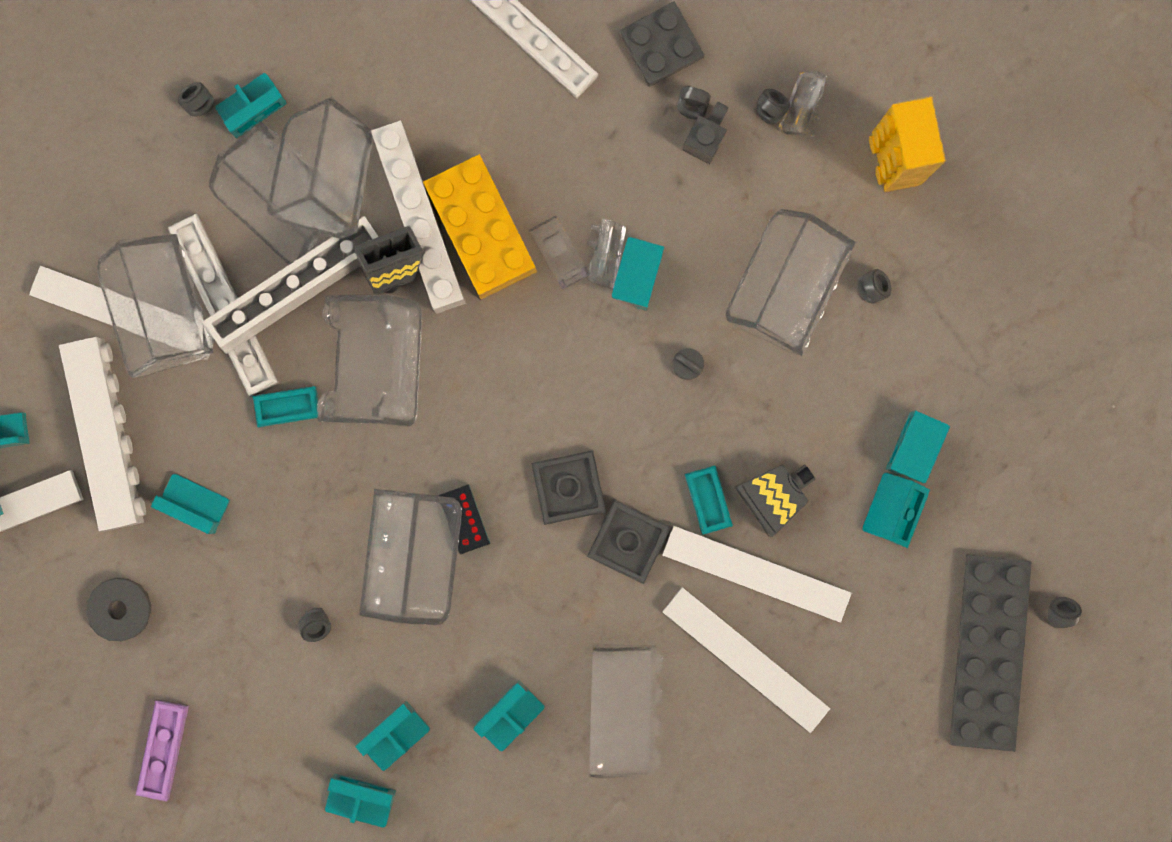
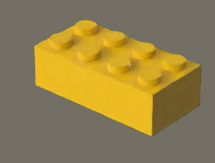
M932 97L892 104L872 131L873 135L869 136L872 154H877L879 166L875 168L877 182L879 185L883 184L885 192L922 185L945 162Z
M480 154L423 181L480 299L537 272Z

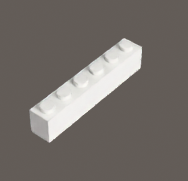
M401 120L372 130L371 133L404 227H411L423 250L419 270L433 310L437 314L466 304Z
M364 216L202 322L219 347L227 354L360 267L353 246L375 239L378 235Z
M98 337L59 345L98 530L110 531L144 523L143 516L146 515V506L143 498L138 497L136 485L139 484V474L137 468L132 466L129 454L133 453V447L129 435H125L123 423H126V414L122 404L119 405L116 392H119L120 388L117 376L112 374L109 363L113 361L111 347L109 343H105L104 339Z

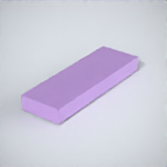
M161 700L155 701L136 790L137 796L162 801L169 800L189 706Z

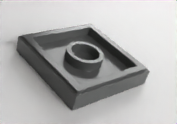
M593 450L531 463L544 525L606 512Z
M614 500L587 557L644 584L671 527Z

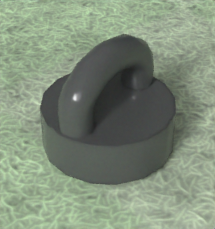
M195 82L187 86L180 93L178 103L189 115L196 117L206 114L212 108L214 98L203 83Z
M685 86L681 88L677 108L687 118L697 119L699 115L703 117L706 114L711 96L702 89ZM685 104H686V105H689V106H692V107L699 108V110H698V111L688 110V109L685 107Z
M765 89L758 98V114L768 124L778 123L790 108L788 99L774 89Z
M874 269L862 275L858 280L859 293L868 303L880 302L891 295L890 280L879 269Z
M685 348L675 355L672 367L674 373L679 378L692 380L701 374L704 368V360L697 350Z
M1057 597L1050 603L1047 622L1054 628L1073 627L1078 624L1082 609L1073 599Z
M313 608L301 617L298 623V630L303 640L316 642L324 639L330 633L331 623L322 608Z

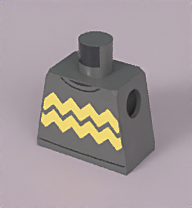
M410 226L353 246L361 270L374 294L378 295L383 292L388 294L394 293L399 286L413 282L416 279L423 250Z
M805 464L791 474L784 465H779L734 488L767 535L773 537L808 503V499L802 492V489L815 481V477Z

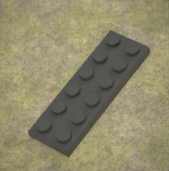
M966 555L949 743L952 746L1016 751L1032 561Z

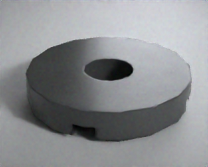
M114 578L102 582L92 591L87 601L86 616L90 627L98 636L108 641L121 642L136 637L146 628L152 605L148 593L140 584L129 579ZM116 601H121L126 605L127 613L122 619H118L112 614L111 608Z

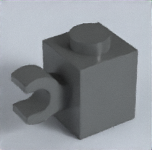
M717 101L709 119L699 115L684 142L683 151L710 165L727 132V129L721 127L720 124L729 107Z

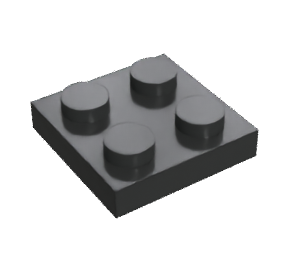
M675 1L620 30L623 41L649 87L704 58L702 49Z

